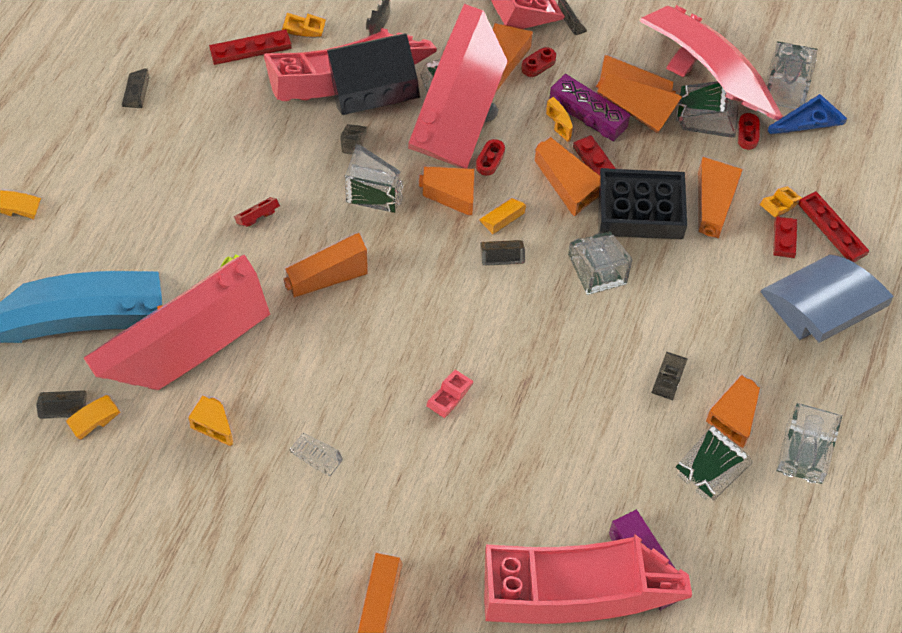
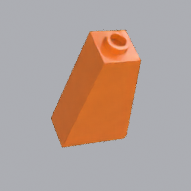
M494 23L492 30L508 61L497 90L531 48L533 31Z
M604 55L600 79L602 76L606 78L608 74L676 94V91L672 90L673 81L611 56Z
M608 74L606 78L602 76L596 85L599 88L597 94L631 114L630 116L656 133H659L682 98L678 94Z
M551 137L537 145L535 149V162L569 211L576 216L599 197L600 176Z
M702 157L698 171V232L710 237H720L743 169Z
M356 233L285 268L286 278H283L286 290H291L293 297H298L368 274L367 248L360 233Z
M375 553L358 633H386L403 565L399 557Z

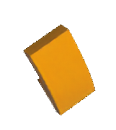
M287 13L282 30L287 29L288 34L296 36L321 37L326 19L308 13L306 18Z
M552 97L547 101L546 114L555 121L554 131L569 142L573 130L572 122L564 107Z
M786 186L777 189L773 196L763 198L759 205L772 216L778 217L797 206L802 197Z
M0 190V213L8 216L16 213L34 220L41 198L19 192Z
M105 395L77 411L66 420V423L75 436L82 440L98 425L104 427L121 412L111 397Z

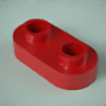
M544 47L534 52L522 61V73L528 77L538 76L556 63V52L549 47Z
M744 113L740 116L738 122V144L743 149L752 150L757 147L759 142L760 121L755 114Z
M492 139L486 142L476 161L478 173L484 176L495 173L505 154V145L502 141Z

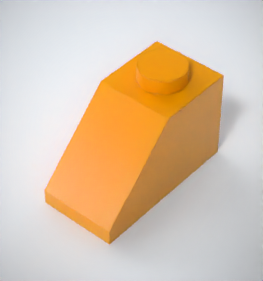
M202 395L188 417L191 429L232 446V433L223 404L215 398L209 399Z

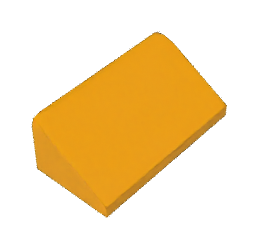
M511 198L480 218L479 221L492 234H495L525 214L526 205Z

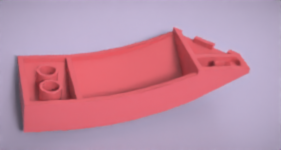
M467 4L463 5L408 143V149L465 169L468 168L508 62L483 10Z
M667 5L640 19V22L671 38L695 56L726 91L725 97L742 102V105L755 111L758 110L772 119L779 120L783 118L763 78L749 60L724 36L702 23L701 17L693 13L691 16L687 15V10L678 5L675 8Z
M381 28V31L376 34L338 47L394 35L390 34L388 29ZM407 35L414 65L437 52V48L431 41L426 39L415 41L412 40L413 36ZM329 49L300 53L264 54L272 91L277 100L290 101L291 99H300L306 101L311 98L335 96L327 54Z
M635 534L631 538L579 546L522 547L486 544L485 621L560 624L610 619L637 614L691 598L692 590L689 575L682 569L679 571L668 563L669 559L654 548L652 550L641 543L642 539Z

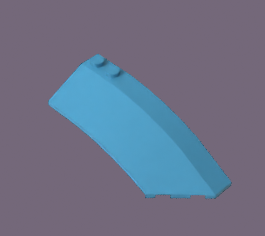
M83 272L23 283L0 302V343H22V340L68 332L128 329L156 311L157 306L162 305L159 272Z

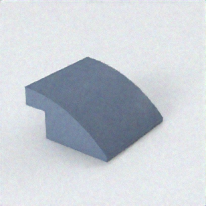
M831 254L760 291L799 340L812 334L818 343L888 307L894 297L882 283L864 268L843 257Z

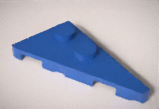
M819 94L771 124L767 132L778 134L844 125L847 118Z

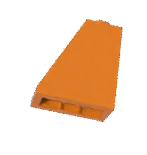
M424 166V175H419V187H423V196L466 215H472L474 169Z
M741 375L710 409L706 422L744 448L750 436L760 387L753 380Z

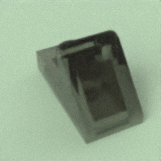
M346 125L340 137L342 153L363 154V142L367 135V126Z

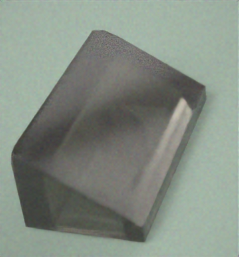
M558 0V6L565 16L564 20L573 34L576 36L587 32L586 27L567 0Z
M148 68L129 74L122 107L143 108L150 78Z
M523 240L480 242L481 259L484 266L525 263Z
M86 391L41 392L36 403L38 418L71 417L86 406Z

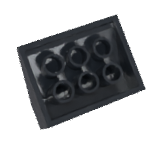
M406 33L327 50L336 106L341 115L421 98L418 78Z
M600 168L598 236L684 239L687 229L685 172Z

